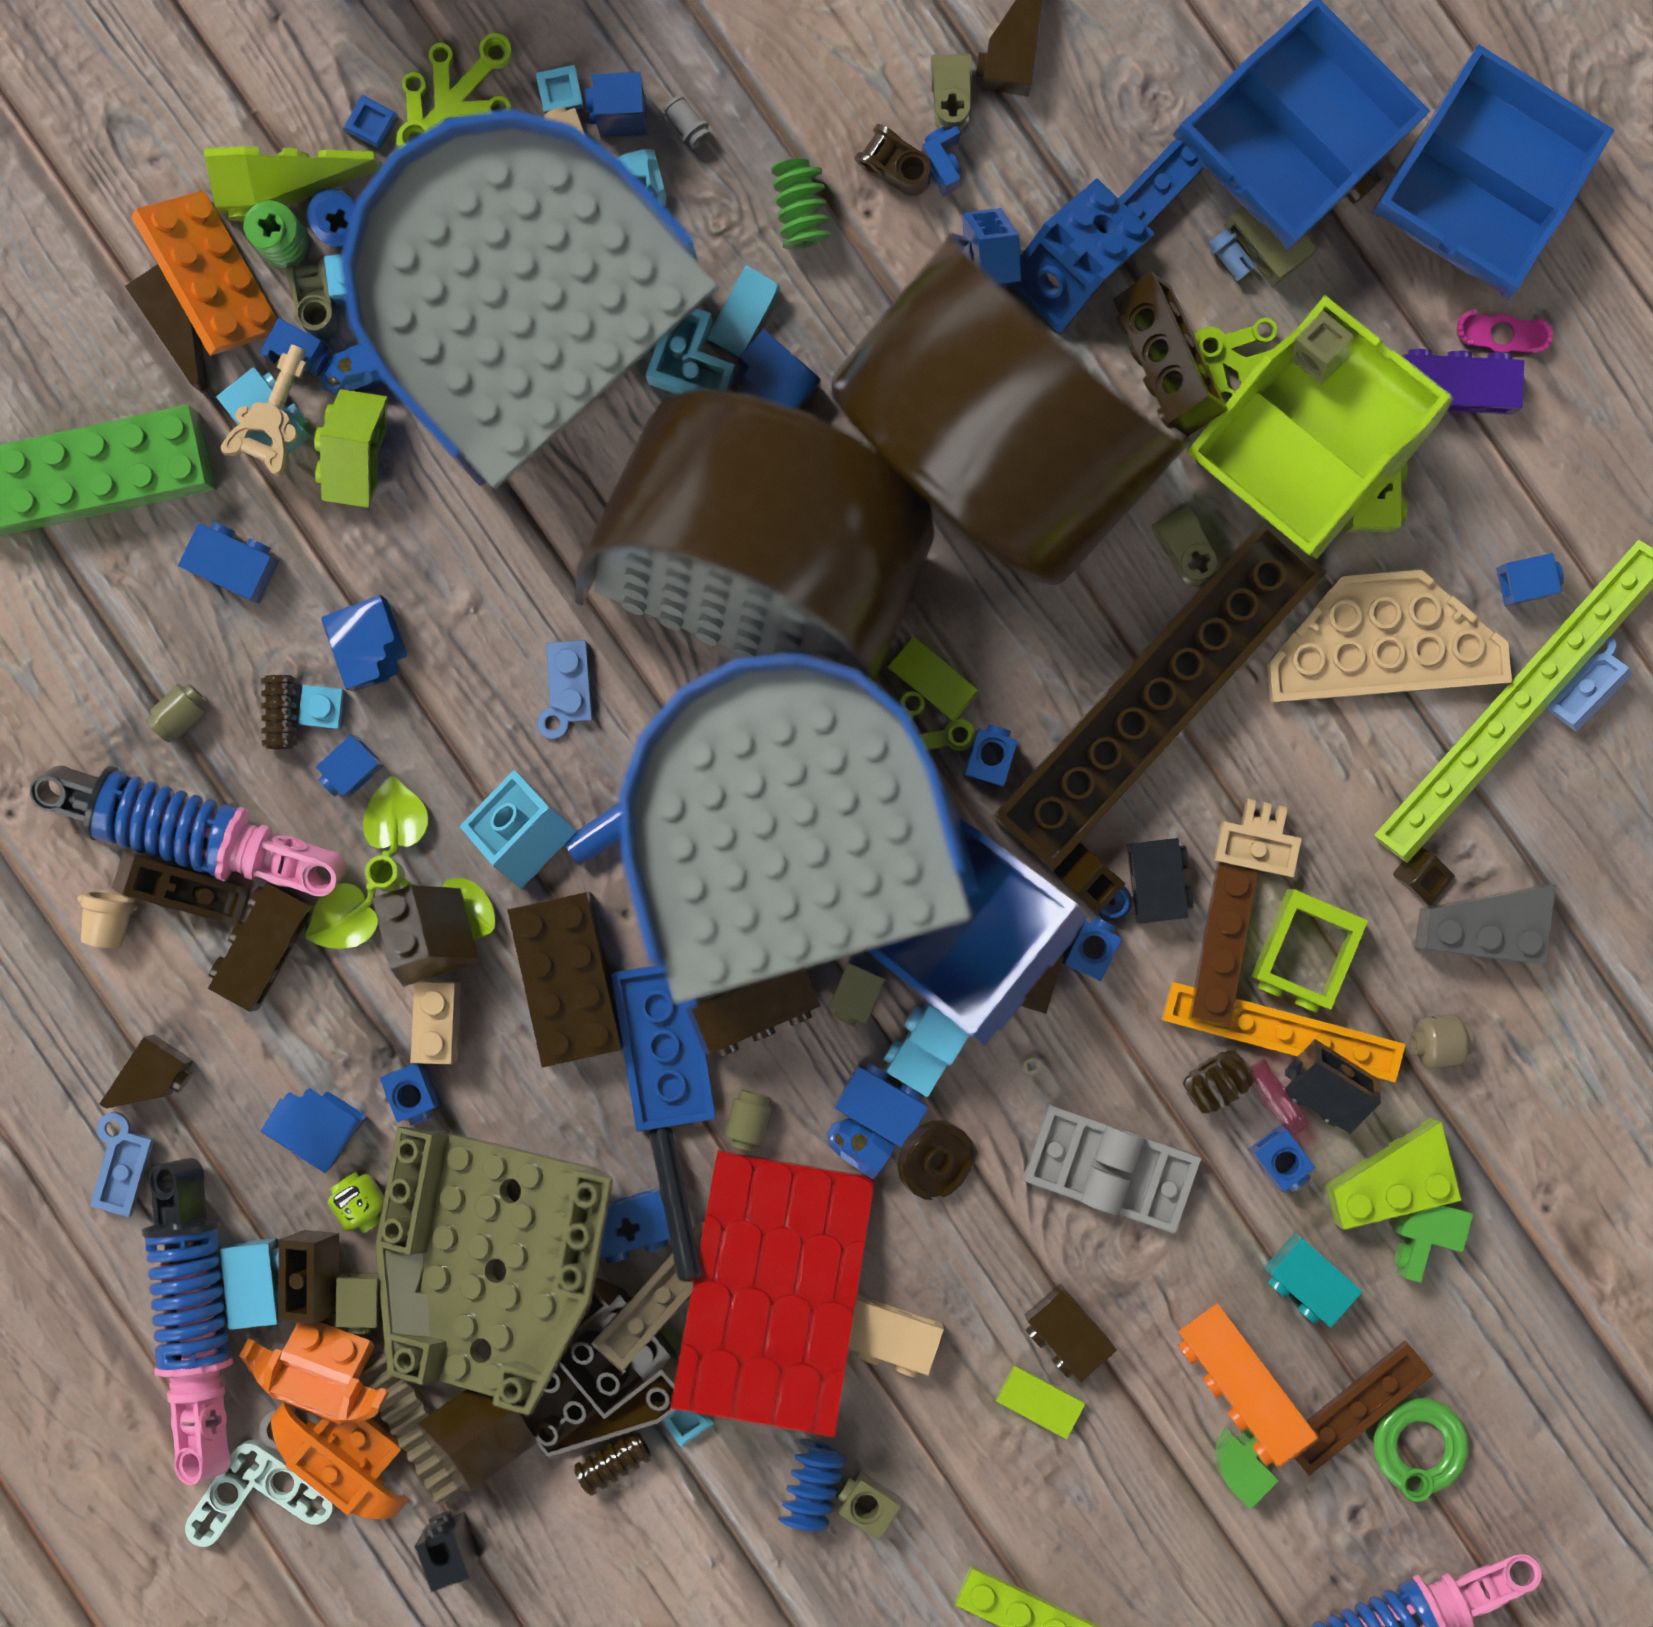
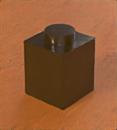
M1080 842L1057 868L1052 871L1098 913L1126 884Z

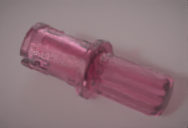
M1264 1058L1252 1065L1250 1072L1255 1079L1253 1085L1264 1100L1262 1103L1263 1107L1269 1106L1281 1125L1291 1135H1296L1305 1129L1308 1125L1307 1120L1285 1093V1087L1278 1080L1266 1059Z

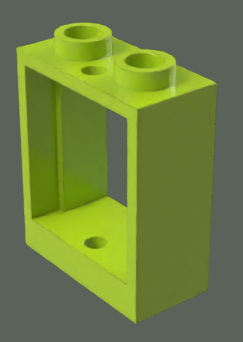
M1287 889L1250 977L1259 980L1258 989L1280 997L1282 992L1285 991L1297 996L1295 1004L1315 1013L1318 1012L1319 1007L1331 1010L1368 920L1295 889ZM1296 910L1347 931L1322 994L1270 973Z

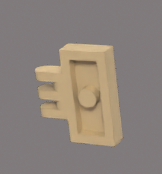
M1247 799L1241 825L1221 822L1213 861L1294 877L1302 838L1282 834L1287 807L1279 805L1275 813V820H1270L1271 803L1263 802L1259 817L1254 816L1256 800Z

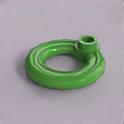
M1408 1398L1398 1403L1379 1420L1374 1435V1457L1382 1474L1395 1487L1399 1488L1406 1498L1415 1502L1424 1501L1431 1494L1451 1486L1463 1473L1469 1456L1468 1434L1460 1417L1446 1404L1431 1398ZM1414 1422H1427L1434 1425L1444 1438L1445 1451L1443 1457L1436 1466L1428 1470L1409 1467L1402 1461L1398 1453L1397 1442L1400 1433L1407 1425ZM1413 1476H1418L1420 1479V1485L1416 1490L1408 1488V1481Z

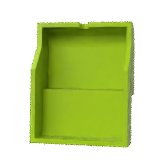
M1324 295L1300 326L1264 356L1225 405L1228 410L1208 424L1186 453L1306 553L1318 558L1370 496L1376 498L1435 429L1450 407L1452 396L1396 351L1388 349L1381 339ZM1324 311L1350 332L1354 339L1349 358L1321 385L1295 364L1291 358L1295 339Z

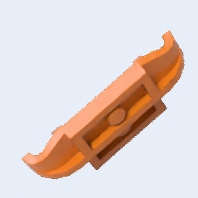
M297 1322L283 1351L275 1348L273 1352L248 1338L239 1354V1358L249 1369L257 1383L273 1399L343 1425L344 1422H360L374 1417L388 1396L387 1390L382 1388L375 1390L363 1386L360 1380H358L375 1347L374 1344L368 1339L322 1322L314 1324Z
M282 1402L271 1417V1428L277 1449L289 1470L346 1515L351 1513L367 1519H388L395 1517L410 1499L404 1494L402 1496L394 1494L382 1484L385 1479L380 1476L401 1450L398 1439L371 1418L360 1422H344L343 1425L321 1418L316 1425L310 1420L305 1424L295 1416L290 1405Z

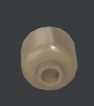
M1457 1015L1423 1017L1409 1037L1412 1054L1418 1056L1421 1063L1428 1068L1459 1066L1473 1050L1472 1030Z

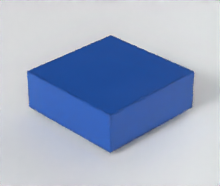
M362 94L343 130L345 133L380 151L399 116L396 112Z

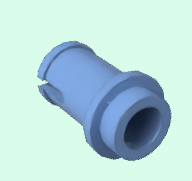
M1226 229L1208 243L1213 249L1210 254L1213 256L1216 253L1237 282L1254 269L1257 264L1251 260L1235 239L1237 236L1236 232L1231 234Z

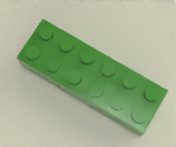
M184 405L0 445V536L216 490L200 413L190 405Z

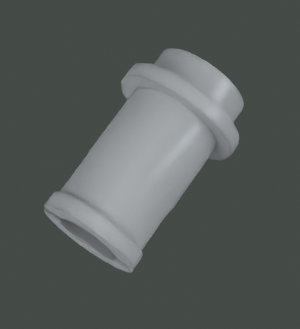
M683 95L672 98L664 106L663 113L682 134L681 140L684 145L697 148L708 140L711 135L708 130V122L699 119L685 101Z

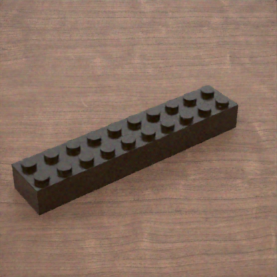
M1267 519L1263 520L991 817L1049 870H1055L1327 572Z

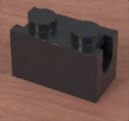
M1179 838L1126 844L1136 923L1142 924L1189 918L1188 909H1193L1194 902L1191 885L1184 884L1183 869L1189 868L1186 845L1180 846Z
M1316 1039L1285 1069V1076L1292 1080L1285 1087V1093L1297 1105L1310 1108L1318 1113L1326 1123L1334 1127L1338 1126L1349 1134L1381 1104L1379 1079Z
M451 1511L433 1516L428 1520L429 1525L422 1530L423 1532L414 1546L431 1592L469 1579L480 1559V1554L465 1512L456 1514L454 1517Z

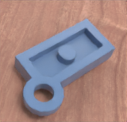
M1612 636L1604 643L1608 645L1607 650L1601 654L1595 653L1546 707L1548 712L1576 732L1633 675L1630 667L1615 658L1618 648Z
M586 640L546 643L551 708H547L539 714L537 727L538 731L548 739H558L565 735L569 728V722L593 721ZM550 716H557L560 719V727L555 731H550L546 727V720Z
M111 1112L101 1117L97 1123L96 1131L98 1137L107 1143L108 1146L90 1206L130 1217L135 1209L155 1138L130 1132V1123L126 1116L119 1112ZM110 1121H116L120 1125V1132L117 1136H112L107 1132V1125Z

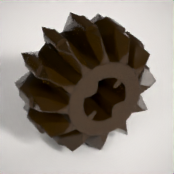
M1235 1050L1220 1052L1218 1055L1210 1057L1204 1063L1199 1064L1196 1069L1190 1071L1189 1075L1185 1077L1183 1085L1187 1091L1186 1094L1194 1106H1197L1201 1113H1210L1212 1111L1216 1112L1220 1108L1238 1100L1242 1094L1248 1092L1255 1079L1243 1057H1240Z

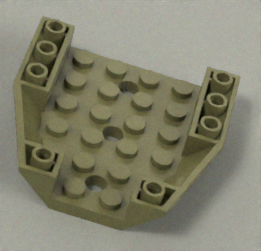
M397 1127L375 1245L388 1375L421 1385L441 1381L494 1396V1406L526 1415L532 1414L591 1302L614 1178L595 1167L460 1134ZM513 1179L521 1187V1195L516 1202L510 1199L507 1192L508 1184ZM497 1259L501 1260L506 1267V1276L502 1281L497 1280L493 1274V1264ZM481 1339H485L491 1346V1356L488 1361L483 1360L478 1353V1344Z

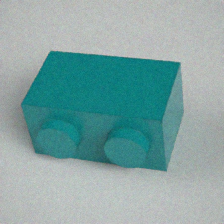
M1294 1233L1264 1267L1272 1275L1267 1283L1285 1299L1290 1293L1302 1302L1298 1310L1315 1325L1322 1320L1331 1328L1363 1292L1297 1233Z

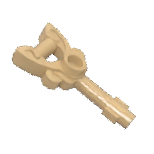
M291 345L288 354L282 353L276 367L281 372L268 402H257L251 408L243 406L237 409L235 416L240 424L232 429L221 445L222 454L235 456L243 452L264 461L267 468L277 477L282 476L286 466V443H293L298 437L296 428L290 424L291 419L289 415L282 411V408L295 377L301 378L307 365L303 361L306 350ZM251 432H266L273 439V444L268 446L248 436Z

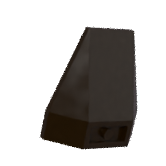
M595 1277L591 1302L532 1414L519 1413L537 1440L536 1444L548 1458L657 1424L676 1410L670 1408L679 1359L676 1350L659 1330L623 1371L616 1368L591 1344L594 1338L601 1333L604 1327L631 1298L625 1289Z

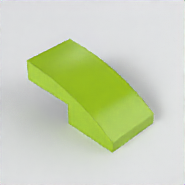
M914 637L888 666L892 673L916 692L920 693L925 701L952 722L958 718L979 693L967 680Z

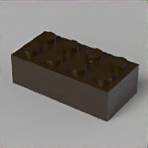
M591 892L507 909L541 1067L622 1050L619 1020Z

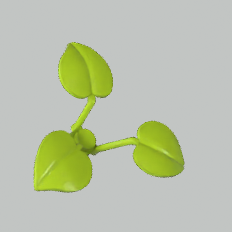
M389 777L376 790L363 818V833L369 845L376 849H385L391 846L389 851H384L382 855L372 858L366 865L365 876L369 882L366 885L368 889L367 898L365 899V895L359 887L350 883H339L329 894L320 896L315 904L311 922L305 934L307 940L332 949H349L366 943L372 938L379 926L376 912L369 907L373 903L376 889L392 892L401 886L416 885L405 879L404 868L400 863L393 860L392 857L397 854L398 845L411 847L424 837L429 826V815L422 800L396 777ZM450 878L446 880L442 887L460 888L462 890L474 939L477 940L492 934L496 927V916L493 905L485 891L468 879Z

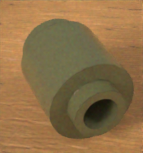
M177 684L150 710L152 715L146 719V723L159 737L169 743L175 737L179 739L206 713L205 708L202 706L206 699L192 685L188 684L184 688Z
M740 1090L738 1099L733 1098L724 1135L732 1139L730 1146L754 1151L755 1144H764L772 1107H769L771 1097Z

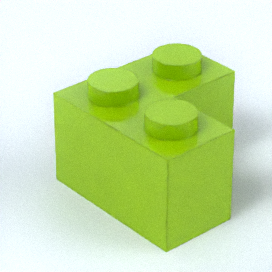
M340 389L334 403L327 405L324 427L317 428L314 440L315 451H320L315 481L321 484L322 501L369 508L378 486V451L387 431V396Z

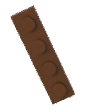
M1219 862L1216 865L1188 1018L1190 1020L1227 1028L1231 1026L1258 870Z
M1404 1340L1306 1420L1317 1435L1318 1441L1298 1455L1295 1460L1310 1476L1434 1374L1409 1343Z

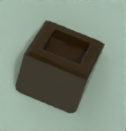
M1422 847L1408 863L1403 861L1393 873V876L1429 906L1433 904L1455 877L1435 854Z

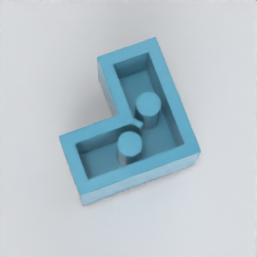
M696 308L657 343L646 372L649 385L675 394L703 389L723 392L731 391L737 374L735 364L702 353L713 324L711 313Z
M926 1002L923 1008L917 1005L914 1007L904 1024L905 1028L909 1030L902 1042L894 1040L883 1060L889 1063L885 1069L888 1074L928 1098L946 1066H951L970 1034L937 1007Z

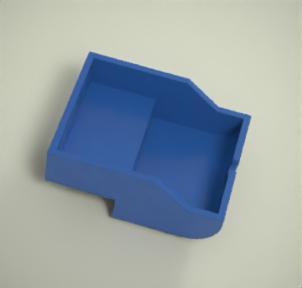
M1311 0L1243 61L1202 105L1180 123L1173 136L1178 141H1182L1227 191L1259 223L1264 224L1282 243V247L1286 251H1289L1337 206L1376 165L1400 144L1426 117L1430 110L1321 0Z
M1478 44L1456 75L1428 123L1410 147L1371 213L1377 217H1383L1403 230L1406 235L1472 277L1479 278L1495 288L1506 299H1510L1519 289L1534 261L1567 214L1612 136L1614 129Z
M959 818L980 889V893L965 898L971 920L867 949V951L985 1046L997 1030L1001 1031L1026 1000L1024 996L1048 966L1052 967L1077 936L1075 932L1088 916L1074 902L989 837Z

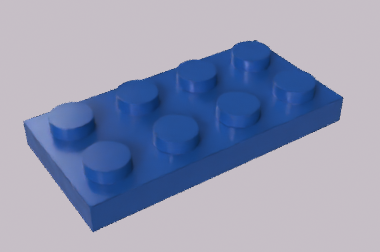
M659 965L612 972V983L636 1132L716 1119L706 1053L702 1050L685 1009L697 1004V999L680 1004L674 1003L666 968Z

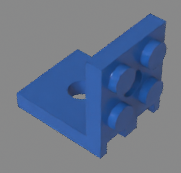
M1096 178L1045 222L1020 256L1021 281L1010 282L1009 286L1060 334L1075 319L1104 281L1141 249L1154 235V232ZM1095 224L1103 227L1107 233L1100 232L1095 227ZM1048 274H1051L1056 278L1059 287L1055 286L1049 280Z

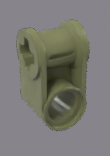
M971 54L931 55L932 92H934V120L938 129L945 127L948 131L957 126L962 133L969 125L970 91H972ZM956 107L957 116H949L948 108Z
M321 258L317 264L295 267L294 264L287 265V278L298 322L308 334L319 340L331 338L339 328L337 305L329 296L324 258ZM318 310L326 311V318L321 324H309L310 317L314 312Z
M1185 506L1152 524V530L1159 545L1169 557L1180 579L1190 586L1203 585L1215 572L1218 560L1193 510L1189 506ZM1192 557L1196 562L1202 560L1205 562L1206 565L1202 569V574L1198 569L1190 570L1189 565L1193 560Z

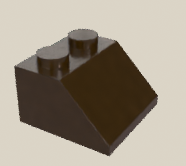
M410 885L373 897L389 969L403 987L480 962L464 896L460 888Z
M464 1389L416 1424L460 1492L472 1491L537 1443V1440L518 1412L494 1406V1396L469 1389Z

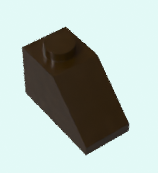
M154 1034L145 1036L99 1105L107 1109L161 1098L172 1094L173 1091L179 1093L192 1075L188 1069L194 1060Z

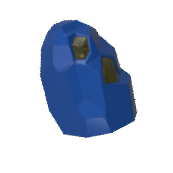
M362 344L349 347L345 351L334 354L325 363L320 376L323 390L337 395L340 389L363 393L386 384Z
M853 1119L836 1122L827 1132L829 1145L833 1151L873 1180L879 1174L895 1148L894 1143Z

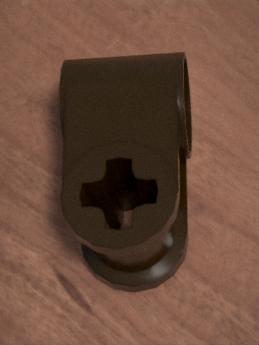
M877 124L873 129L875 135L864 151L856 154L854 157L855 161L864 170L875 177L883 179L903 194L908 196L922 194L930 184V161L928 157L904 141L891 129ZM916 166L923 171V175L916 180H909L902 175V172L907 167Z

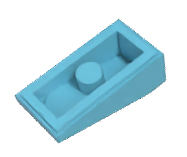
M745 266L713 325L707 340L741 359V353L750 345L781 291L780 285L756 270Z

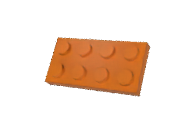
M204 190L137 208L131 218L210 356L269 336L277 318Z

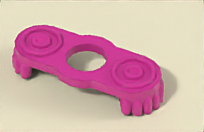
M1476 309L1463 314L1456 327V335L1463 344L1488 348L1495 353H1508L1512 351L1536 354L1548 348L1549 343L1553 340V331H1550L1552 327L1548 325L1547 321H1542V318L1529 321L1515 319L1508 314L1482 315L1477 314ZM1497 323H1505L1513 331L1512 340L1506 345L1497 344L1491 337L1492 327Z

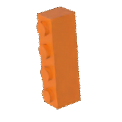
M1218 1303L1178 1331L1183 1341L1177 1346L1191 1365L1197 1361L1207 1373L1202 1380L1217 1399L1223 1395L1232 1408L1227 1411V1414L1240 1432L1248 1429L1257 1442L1252 1445V1448L1266 1467L1273 1462L1279 1470L1318 1441L1317 1435Z

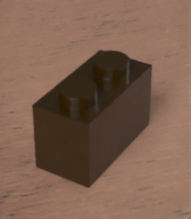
M303 1230L279 1239V1320L314 1324L336 1314V1282L339 1277V1233Z
M1061 1284L1057 1285L1024 1315L1030 1324L1025 1329L1026 1332L1040 1348L1047 1343L1057 1355L1052 1361L1067 1378L1074 1374L1080 1382L1084 1381L1117 1351L1112 1341Z

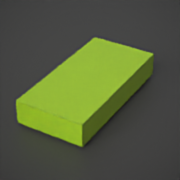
M1013 1364L995 1398L996 1402L1066 1440L1086 1405L1083 1400L1016 1364Z

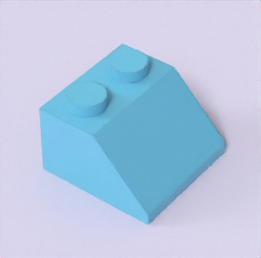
M513 770L459 826L492 866L520 889L539 872L576 832L561 813L516 770Z

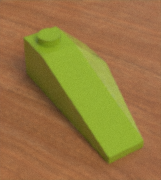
M253 146L204 148V158L215 207L224 217H228V220L234 222H244L249 209L257 203L268 200L277 201L285 206H289L312 197L322 189L335 188L377 172L381 169L380 161L374 151L325 149L317 152L318 157H310L306 152L297 151V148H283L282 152L277 155L259 153V147Z

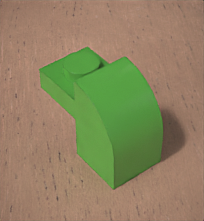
M1446 1204L1398 1216L1392 1230L1399 1235L1405 1236L1406 1240L1405 1243L1401 1242L1396 1250L1394 1259L1395 1266H1398L1396 1273L1405 1279L1421 1283L1432 1244L1463 1253L1473 1213L1463 1208Z
M1226 1426L1216 1444L1215 1459L1217 1468L1233 1493L1252 1509L1279 1480L1257 1457L1258 1455L1252 1448V1445L1257 1441L1250 1431L1245 1429L1237 1437Z

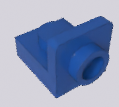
M957 126L948 131L945 127L933 131L924 139L926 143L922 145L921 150L930 161V174L943 197L957 190L960 181L959 175L962 173L961 167L953 153L949 152L946 154L945 152L959 143L961 132Z

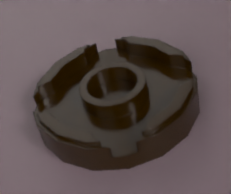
M933 1120L919 1126L907 1137L900 1149L897 1163L900 1180L910 1192L925 1200H934L931 1197H946L952 1194L964 1183L971 1170L973 1162L970 1159V1149L973 1150L971 1140L965 1131L946 1120Z

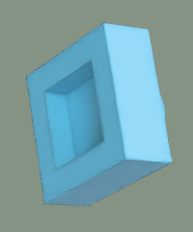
M575 65L536 73L544 114L561 107H565L567 110L584 108Z
M303 685L298 724L341 730L345 690Z

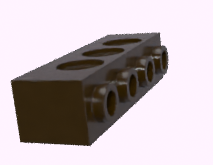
M1149 272L1113 299L1119 313L1116 316V321L1122 331L1130 337L1133 344L1129 347L1135 361L1145 371L1146 376L1143 378V382L1148 391L1157 398L1160 408L1157 409L1158 416L1168 429L1175 428L1189 437L1228 410L1171 285L1153 272Z

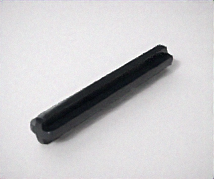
M670 1127L656 1128L650 1131L649 1137L677 1278L681 1282H691L699 1279L702 1273L673 1130Z

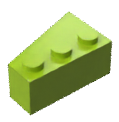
M1431 1117L1420 1123L1419 1127L1401 1138L1398 1137L1389 1143V1146L1372 1157L1365 1158L1324 1184L1334 1224L1345 1230L1461 1201L1441 1121Z

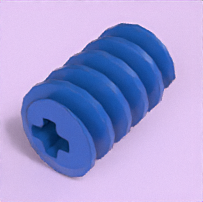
M334 188L322 189L315 193L308 202L306 209L308 224L316 236L325 244L336 247L345 246L356 203L342 190ZM338 211L343 217L340 222L334 220L330 223L326 215L328 212L335 214Z
M802 1438L799 1440V1444L809 1450L808 1453L795 1454V1459L802 1463L804 1468L791 1469L790 1475L800 1480L799 1485H787L786 1488L796 1498L795 1500H784L782 1502V1506L791 1511V1516H779L778 1520L786 1526L798 1530L823 1531L829 1526V1520L825 1515L832 1513L834 1507L828 1499L837 1497L838 1489L833 1484L840 1482L842 1479V1473L837 1468L845 1466L846 1457L828 1444Z

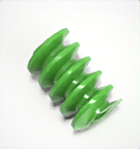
M789 159L774 164L771 167L772 174L778 177L773 182L774 190L780 193L776 197V205L783 208L778 213V220L785 224L780 229L781 237L787 240L782 245L784 249H800L814 246L822 240L831 237V231L820 230L818 227L829 221L828 215L816 213L817 209L826 206V200L814 198V194L824 190V184L812 182V178L822 174V168L811 167L810 161L807 159Z
M267 200L257 203L249 209L244 218L246 237L271 265L279 269H286L287 265L294 264L296 267L305 260L310 248V239L305 228L287 206L277 201Z

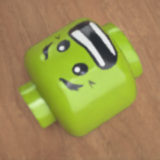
M354 1172L330 1188L332 1195L328 1199V1207L345 1231H353L359 1227L364 1234L380 1223L384 1194L370 1175L363 1174L359 1176L357 1172Z

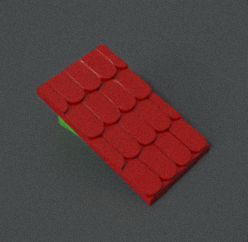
M717 1150L698 1254L702 1274L699 1279L693 1282L670 1409L835 1437L875 1179L873 1180L867 1175Z

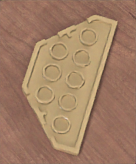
M1423 570L1342 576L1267 663L1270 703L1511 683L1509 642L1497 632L1494 633L1477 619L1478 616L1454 596L1447 594Z

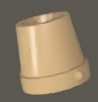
M82 892V895L77 897V901L80 902L82 907L80 941L95 947L120 948L130 914L138 908L135 900L131 897L111 892Z

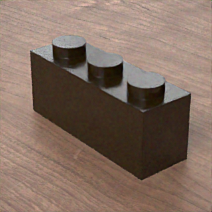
M270 882L266 883L264 888L262 886L256 888L248 902V907L251 908L245 922L239 921L228 939V942L232 943L225 958L220 956L215 961L208 975L213 979L208 987L209 990L249 1012L259 1010L315 907V904L282 886Z
M805 968L732 988L685 1009L703 1052L707 1054L715 1052L717 1058H720L740 1049L737 1042L751 1036L753 1041L756 1042L775 1034L774 1026L789 1021L790 1026L812 1018L813 1016L810 1011L820 1007L807 972Z

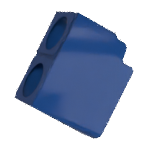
M764 329L741 353V359L738 361L739 370L735 378L742 384V387L737 394L756 396L800 411L821 387V378Z
M378 595L321 617L346 690L358 691L389 681L390 677L398 674L396 662L399 659L406 658L407 652L390 604L384 596Z
M308 1088L302 1097L289 1092L284 1099L280 1098L261 1132L318 1170L326 1173L334 1165L366 1119V1116L329 1091L321 1096L311 1088Z

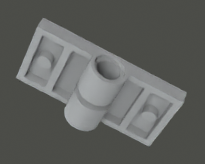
M1048 1104L1022 1180L1079 1200L1098 1210L1114 1215H1122L1175 1234L1201 1157Z

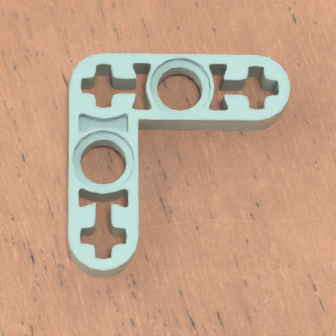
M249 1439L242 1442L232 1452L228 1470L224 1474L216 1476L185 1524V1533L188 1540L196 1546L207 1547L212 1545L223 1534L253 1488L311 1525L325 1522L332 1515L336 1506L285 1466L286 1462L281 1454L268 1448L261 1441ZM251 1450L255 1451L258 1454L255 1461L259 1466L253 1464L243 1477L235 1474L245 1462V1457L241 1453L247 1455ZM280 1471L289 1473L294 1480L293 1489L289 1492L278 1491L273 1484L275 1473ZM224 1482L233 1484L238 1490L237 1501L233 1503L222 1502L217 1494L219 1484ZM305 1484L308 1488L303 1494L312 1500L318 1495L324 1499L322 1506L326 1509V1512L322 1509H319L316 1513L311 1512L309 1508L312 1503L303 1496H301L298 1502H295L292 1498L300 1491L302 1485ZM212 1509L220 1512L210 1525L214 1533L208 1531L205 1535L200 1534L198 1530L201 1525L196 1520L202 1522Z

